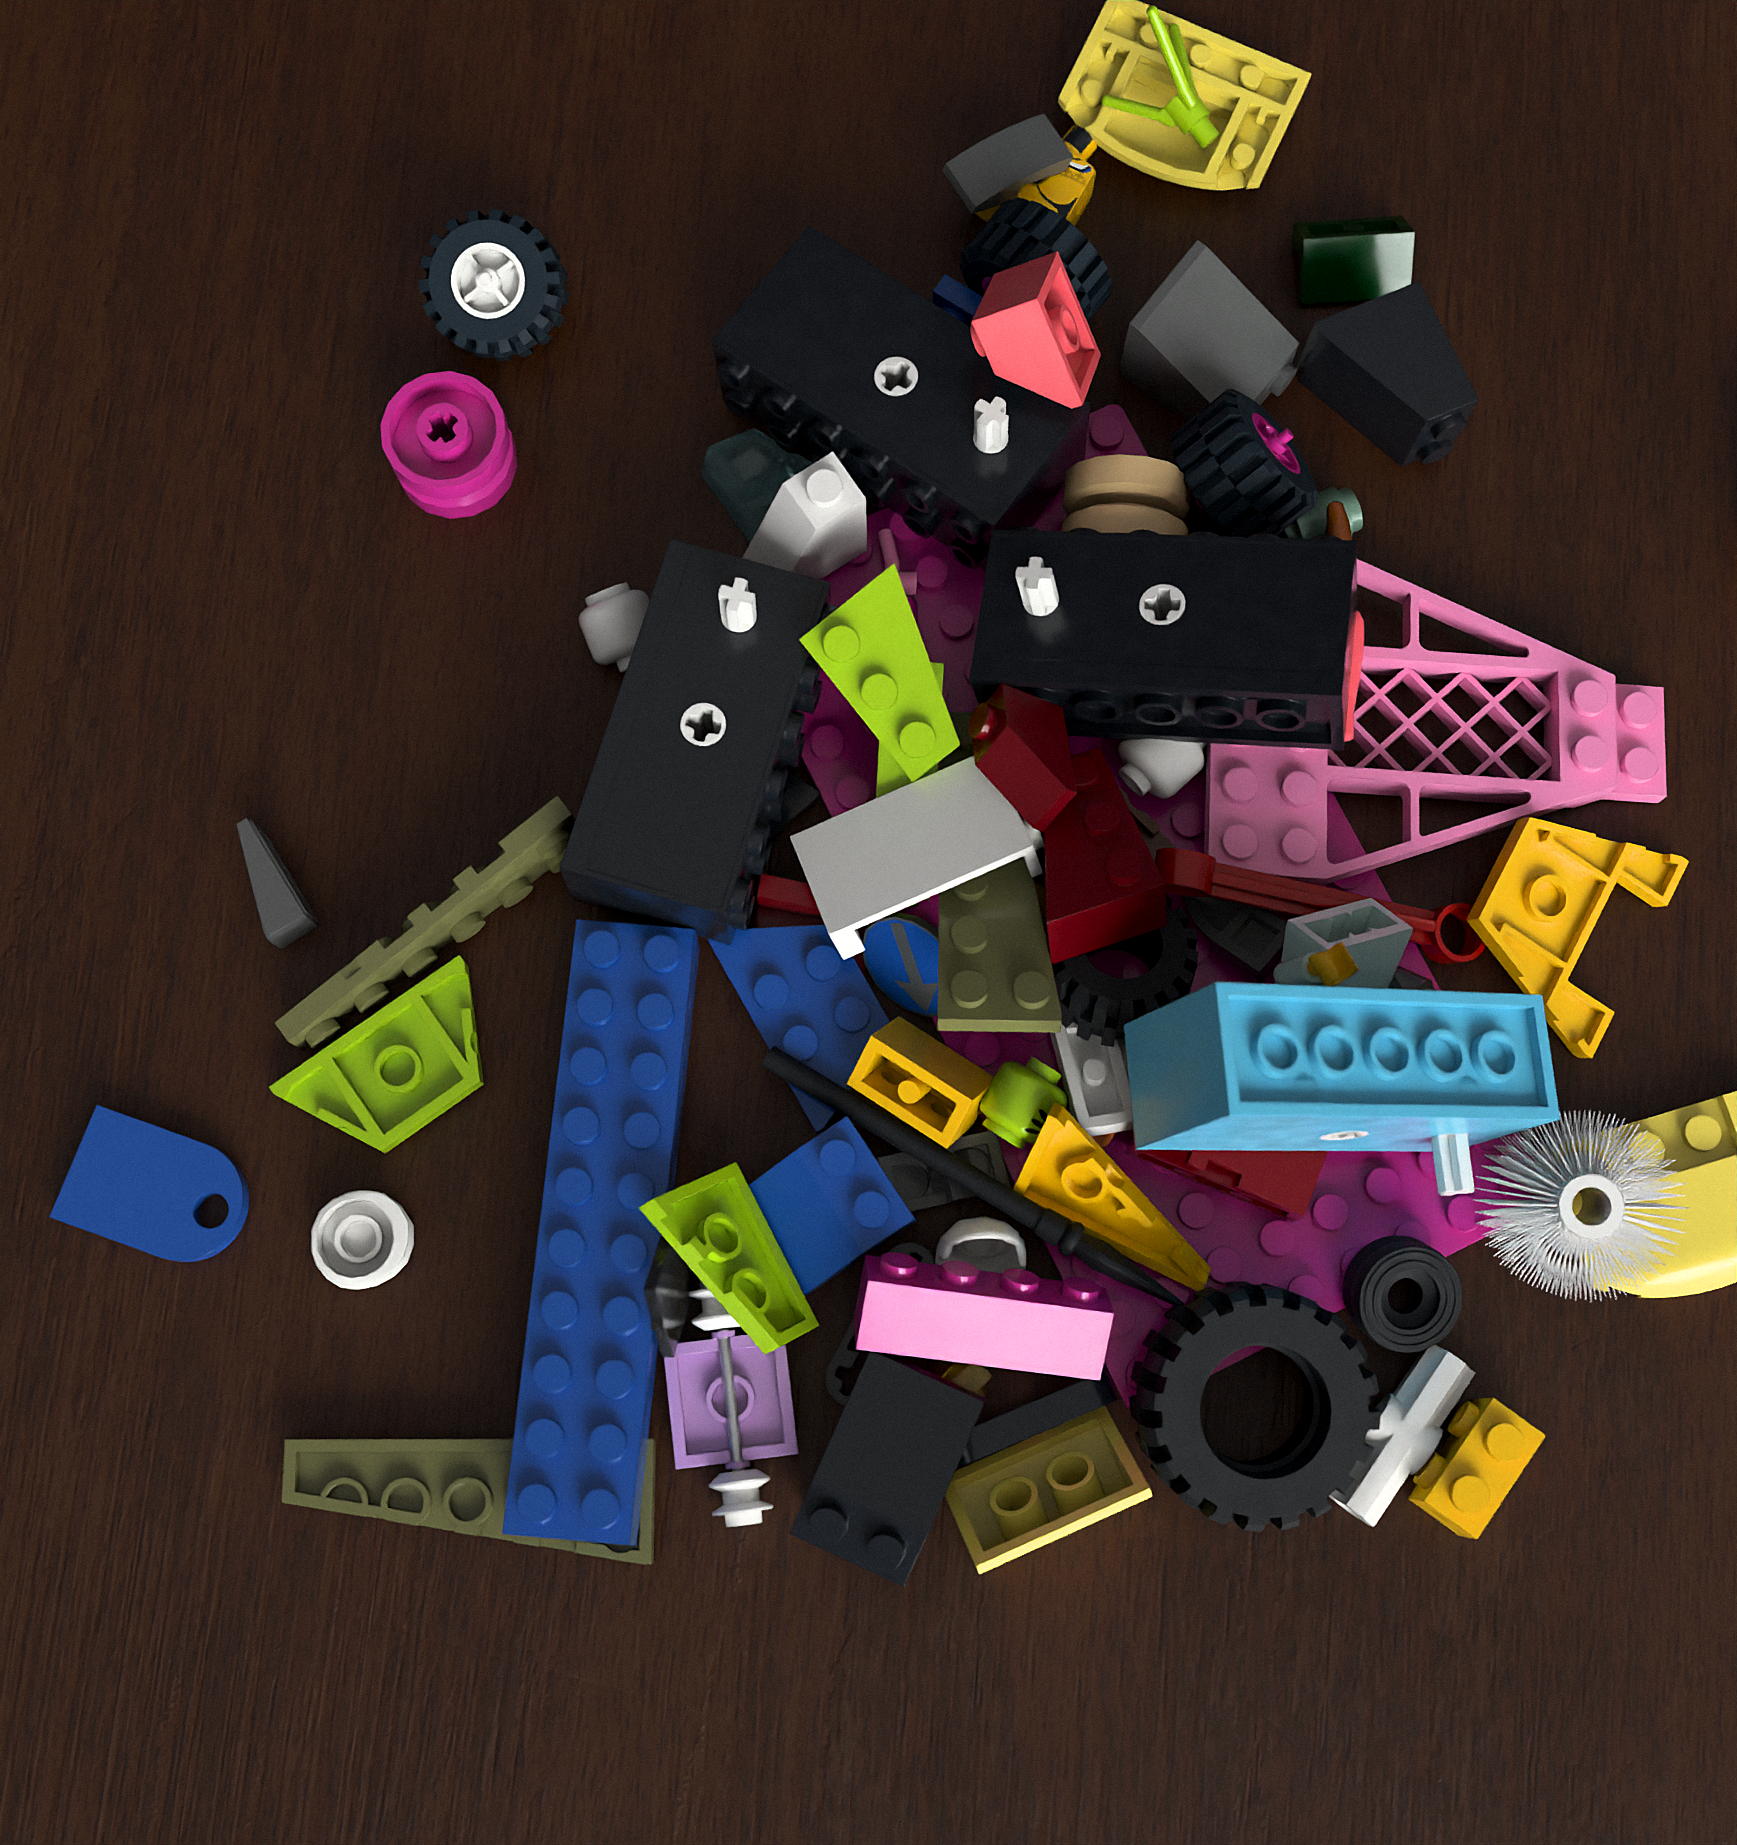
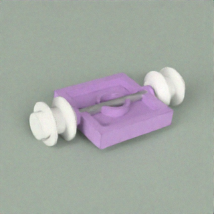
M699 1279L700 1290L688 1292V1295L701 1300L703 1313L693 1318L691 1323L704 1331L717 1330V1332L711 1333L712 1339L663 1345L675 1468L684 1469L725 1463L726 1469H732V1472L720 1473L709 1484V1488L722 1492L723 1505L712 1512V1516L725 1515L726 1527L762 1523L761 1510L772 1509L773 1505L760 1500L759 1487L768 1482L770 1476L758 1469L744 1470V1467L750 1466V1460L799 1454L787 1345L785 1344L764 1355L748 1335L736 1336V1330L729 1329L740 1327V1325Z

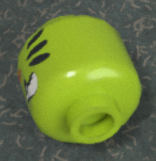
M1032 1056L1026 1066L1011 1060L1004 1062L991 1080V1085L979 1104L981 1112L986 1116L982 1125L1021 1150L1024 1149L1027 1143L1034 1145L1054 1102L1064 1106L1065 1109L1068 1107L1069 1102L1066 1093L1056 1086L1062 1075Z

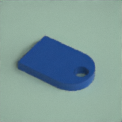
M96 1105L49 1217L160 1258L177 1262H196L220 1253L237 1237L247 1217L249 1190L242 1170L223 1151L186 1136ZM222 1195L228 1203V1216L220 1226L207 1228L200 1219L201 1205L210 1196Z

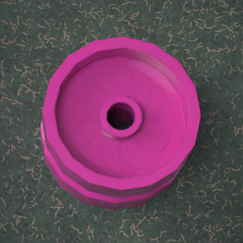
M452 371L427 373L404 384L388 402L380 424L382 449L408 498L424 511L449 519L475 516L496 505L509 490L518 466L516 443L508 427L504 411L494 393L477 379Z

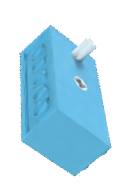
M1215 982L1124 1025L1136 1150L1433 1152L1438 1194H1441V1196H1451L1475 1192L1469 1146L1560 1120L1542 995Z

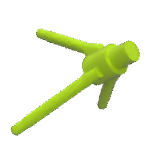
M1151 5L1147 8L1146 13L1178 94L1164 108L1108 94L1102 97V105L1153 119L1171 128L1177 125L1184 135L1190 132L1200 147L1204 149L1220 133L1207 118L1211 112L1201 101L1196 91L1178 24L1172 23L1168 27V34L1157 7Z

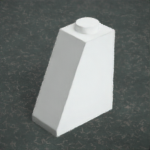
M831 452L782 484L743 556L744 559L821 580L867 550L866 497L834 452Z

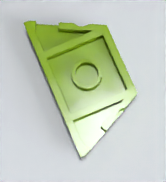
M458 955L269 1086L274 1095L386 1154L484 1085L468 965Z

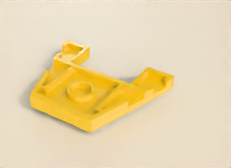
M1532 817L1517 819L1466 921L1524 994L1542 995L1546 1022L1569 1051L1578 1058H1593L1615 1012L1571 984L1568 978L1616 883L1652 907L1667 906L1689 861L1682 856L1660 854L1645 850L1646 847L1606 840L1596 837L1594 833Z

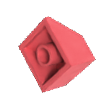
M1058 251L995 273L971 321L970 332L976 351L981 357L987 356L996 376L1071 409L1082 406L1101 353Z

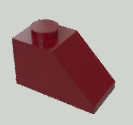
M1002 683L986 703L983 702L976 707L970 718L968 732L972 737L975 765L1032 828L1043 832L1077 794L1063 707Z

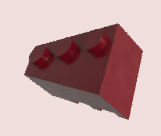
M1099 747L1071 756L1077 794L1044 830L1046 912L1051 964L1167 926L1165 882Z

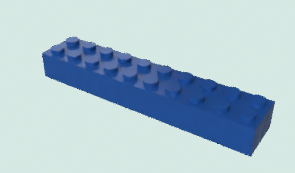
M576 919L502 1534L637 1546L669 1246L667 1240L639 1207L675 1189L700 953L695 929Z

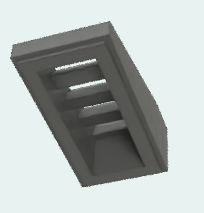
M245 818L236 825L263 933L268 941L281 949L319 927L317 924L319 920L266 832L253 820Z

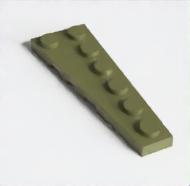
M949 712L960 745L940 761V770L974 756L972 737L968 732L973 712ZM1023 857L940 892L937 1031L1060 1033L1062 1012L1034 878L1031 877Z
M556 796L499 842L503 850L494 862L489 866L485 865L478 868L470 865L453 879L455 885L450 890L451 896L443 903L440 901H434L429 904L424 902L407 916L408 919L401 927L404 932L402 936L397 940L388 936L374 942L354 958L351 963L338 971L277 1020L275 1024L287 1041L302 1051L308 1046L315 1049L328 1043L341 1031L339 1024L357 1010L360 1013H365L380 1005L390 994L387 988L405 975L413 978L429 969L438 959L436 953L454 939L457 943H460L474 936L485 925L484 917L501 905L508 908L523 900L533 889L531 883L548 870L552 873L561 871L560 865L575 824L570 811L560 798Z
M649 1438L647 1443L637 1546L502 1534L513 1439H285L282 1503L362 1517L380 1518L386 1521L415 1526L420 1525L450 1530L473 1536L514 1541V1543L537 1547L555 1548L637 1564H653L656 1438Z

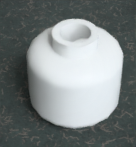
M622 583L587 597L585 601L588 607L580 613L578 618L579 625L595 662L603 665L617 663L620 672L627 670L650 602L648 595L644 591L630 590L628 583Z
M1123 739L1118 746V752L1124 766L1118 773L1124 783L1138 796L1142 797L1149 792L1156 797L1168 799L1202 770L1205 763L1202 749L1206 746V743L1177 742L1162 739Z

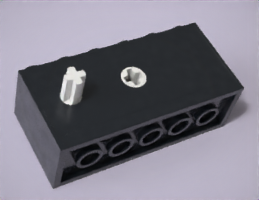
M810 225L712 340L722 400L734 414L743 419L752 417L767 427L769 434L779 444L789 449L796 446L811 456L814 463L834 452L866 497L867 502L877 508L887 506L902 516L904 523L915 534L926 539L932 536L949 547L951 555L959 563L970 569L979 567L986 572L992 529L1011 530L1017 526L1032 527L1064 486L1066 471L1077 462L1084 461L1090 413L1089 402L1084 400L1082 406L1071 409L996 376L987 356L981 357L976 351L968 325Z
M1017 526L1011 530L992 529L969 678L978 705L983 702L986 703L1003 683L1063 707L1068 736L1136 740L1162 739L1177 742L1344 750L1358 601L1356 540H1342L1332 535H1319L1311 539L1280 538L1269 533H1258L1250 537L1219 536L1207 531L1193 532L1189 535H1165L1145 529L1134 530L1130 533H1100L1090 528H1075L1069 532L1040 531L1030 526Z
M675 539L670 540L560 865L561 873L574 901L661 926L695 929L697 936L731 945L736 929L746 930L755 897L750 895L753 884L752 876L753 873L762 876L765 872L772 847V842L768 841L770 819L780 821L789 793V787L785 786L788 773L787 766L797 768L806 739V734L802 733L805 720L804 712L814 714L822 689V681L818 680L821 667L799 639L839 608V606L831 605V582Z

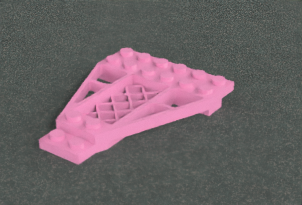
M1357 559V584L1403 604V648L1364 646L1358 690L1368 701L1354 712L1353 739L1368 755L1355 767H1347L1331 749L1207 743L1204 853L1216 858L1218 863L1322 886L1513 825L1517 819L1535 818L1563 808H1576L1601 799L1659 803L1667 797L1664 687L1616 684L1615 675ZM1419 612L1518 657L1426 650L1419 642ZM1365 674L1395 677L1379 689ZM1422 678L1452 681L1440 692L1436 693ZM1401 681L1425 704L1409 719L1385 696ZM1479 682L1509 685L1497 696L1493 697ZM1458 685L1482 708L1466 723L1442 700ZM1536 686L1543 687V694ZM1514 689L1538 712L1524 727L1499 704ZM1373 706L1397 729L1381 744L1357 722ZM1430 710L1454 733L1438 748L1414 725ZM1486 714L1510 737L1495 753L1471 729ZM1541 719H1543L1544 748L1528 733ZM1401 735L1425 758L1413 771H1405L1385 751ZM1458 739L1482 762L1470 775H1462L1442 754ZM1515 743L1540 767L1528 779H1520L1499 758ZM1374 760L1382 769L1365 767ZM1431 764L1439 773L1422 771ZM1488 768L1496 777L1479 775ZM1544 773V780H1536ZM1327 791L1401 796L1403 802V843L1339 864H1331L1327 860ZM1419 798L1520 805L1426 836H1421L1419 833Z

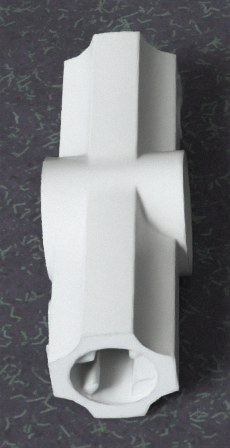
M1437 1345L1422 1350L1395 1392L1387 1394L1375 1407L1381 1410L1379 1430L1367 1429L1365 1443L1375 1448L1368 1465L1357 1460L1349 1474L1358 1481L1347 1496L1335 1490L1329 1497L1353 1516L1374 1527L1409 1474L1413 1475L1420 1470L1434 1452L1443 1433L1440 1426L1459 1401L1475 1372L1458 1357Z

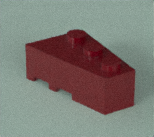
M1134 1130L1125 1154L1292 1222L1304 1217L1328 1151L1136 1150Z

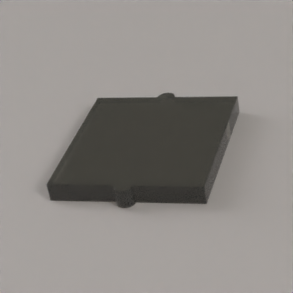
M661 1235L644 1286V1294L652 1319L651 1329L655 1330L662 1357L674 1358L692 1298L688 1295V1292L694 1291L698 1277Z

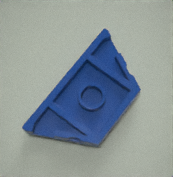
M826 926L750 928L745 931L736 929L731 945L707 939L769 1051L773 1046H776L850 1091L852 1087L847 1085V1082L870 1036L890 1021L853 956L843 960L830 938ZM787 1082L815 1133L817 1134L824 1130L835 1110Z

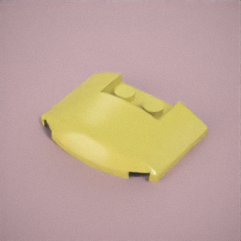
M1107 0L1059 95L1058 104L1063 111H1068L1076 125L1084 128L1091 135L1095 144L1128 166L1150 176L1174 184L1206 190L1223 191L1246 187V190L1259 188L1312 74L1158 9L1168 34V27L1172 23L1178 24L1196 91L1201 101L1211 112L1207 118L1220 133L1213 142L1202 149L1190 132L1184 135L1177 125L1171 128L1156 120L1102 105V97L1108 94L1164 108L1178 94L1146 13L1150 5L1138 0Z
M1737 1091L1629 1123L1616 1146L1626 1135L1632 1124L1633 1126L1623 1144L1634 1132L1638 1124L1639 1126L1628 1145L1639 1131L1641 1132L1626 1152L1637 1143L1645 1131H1647L1632 1152L1646 1139L1648 1140L1640 1148L1643 1149L1654 1139L1646 1147L1647 1149L1632 1162L1642 1156L1658 1139L1659 1141L1652 1147L1653 1150L1641 1159L1647 1157L1658 1148L1659 1150L1647 1159L1652 1158L1665 1149L1652 1159L1657 1158V1160L1636 1172L1662 1158V1161L1642 1172L1669 1159L1667 1162L1654 1168L1656 1170L1675 1159V1161L1659 1170L1666 1171L1656 1175L1670 1170L1672 1171L1666 1174L1677 1170L1678 1172L1655 1181H1673V1183L1679 1182L1678 1184L1686 1183L1655 1191L1685 1196L1637 1201L1635 1203H1658L1689 1209L1625 1208L1628 1211L1684 1219L1685 1221L1624 1212L1625 1215L1686 1232L1684 1234L1628 1221L1679 1245L1648 1238L1676 1255L1675 1257L1672 1254H1663L1659 1251L1657 1253L1646 1248L1647 1251L1666 1265L1664 1266L1662 1263L1659 1265L1654 1260H1652L1654 1263L1648 1260V1263L1661 1276L1642 1260L1655 1273L1653 1274L1630 1252L1649 1272L1647 1273L1625 1251L1643 1270L1641 1271L1638 1268L1647 1280L1646 1282L1631 1265L1640 1277L1639 1279L1626 1264L1637 1279L1635 1281L1641 1291H1639L1633 1279L1629 1278L1635 1288L1633 1289L1625 1276L1624 1279L1629 1286L1627 1287L1615 1267L1625 1292L1637 1295L1639 1298L1678 1297L1722 1288L1737 1282ZM1623 1125V1126L1621 1127V1130H1620L1618 1136L1621 1134V1132L1623 1131V1129H1624V1127H1625L1626 1125ZM1616 1127V1128H1615V1131H1614V1133H1613V1135H1612V1138H1613V1136L1615 1135V1133H1616V1131L1618 1130L1619 1127ZM1584 1137L1581 1144V1153L1584 1148ZM1589 1137L1586 1144V1154L1589 1149ZM1576 1139V1152L1578 1151V1139ZM1595 1140L1591 1147V1155L1594 1150ZM1570 1141L1571 1152H1572V1154H1573V1145H1572V1142ZM1566 1142V1152L1569 1157V1149ZM1599 1145L1598 1149L1596 1150L1595 1157H1596V1155H1597V1153H1598V1151H1599L1600 1145ZM1561 1146V1152L1564 1157V1151ZM1605 1146L1603 1147L1600 1153L1599 1160L1604 1152ZM1638 1152L1632 1155L1627 1161L1632 1159ZM1580 1192L1575 1195L1572 1202V1210L1575 1216L1582 1207ZM1587 1253L1586 1259H1587L1588 1267H1589V1270H1590V1262H1589V1257H1588V1253ZM1613 1258V1260L1615 1261V1263L1617 1264V1266H1618V1267L1620 1268V1270L1622 1271V1269H1621V1267L1619 1266V1264L1617 1263V1261ZM1619 1260V1262H1620V1264L1622 1265V1267H1623V1268L1625 1269V1271L1628 1273V1271H1627V1269L1625 1268V1266H1624V1265L1622 1264V1262ZM1611 1268V1271H1612V1273H1613V1276L1615 1277V1279H1616V1281H1617V1283H1618L1617 1285H1618L1619 1290H1620V1291H1623V1289H1622V1287H1621V1285H1620V1282H1619V1280H1618L1616 1274L1614 1273L1613 1269ZM1600 1272L1605 1292H1608L1607 1285ZM1606 1275L1608 1286L1612 1288L1609 1279ZM1611 1275L1614 1289H1617L1616 1284ZM1594 1277L1595 1290H1598ZM1599 1280L1600 1291H1603L1601 1282Z

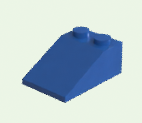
M848 1116L795 1150L748 1185L805 1297L863 1259L865 1255H869L917 1223L916 1218Z

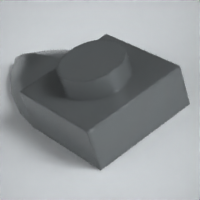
M1184 896L1191 918L1200 931L1213 942L1214 951L1262 983L1282 960L1287 922L1265 909L1212 897Z

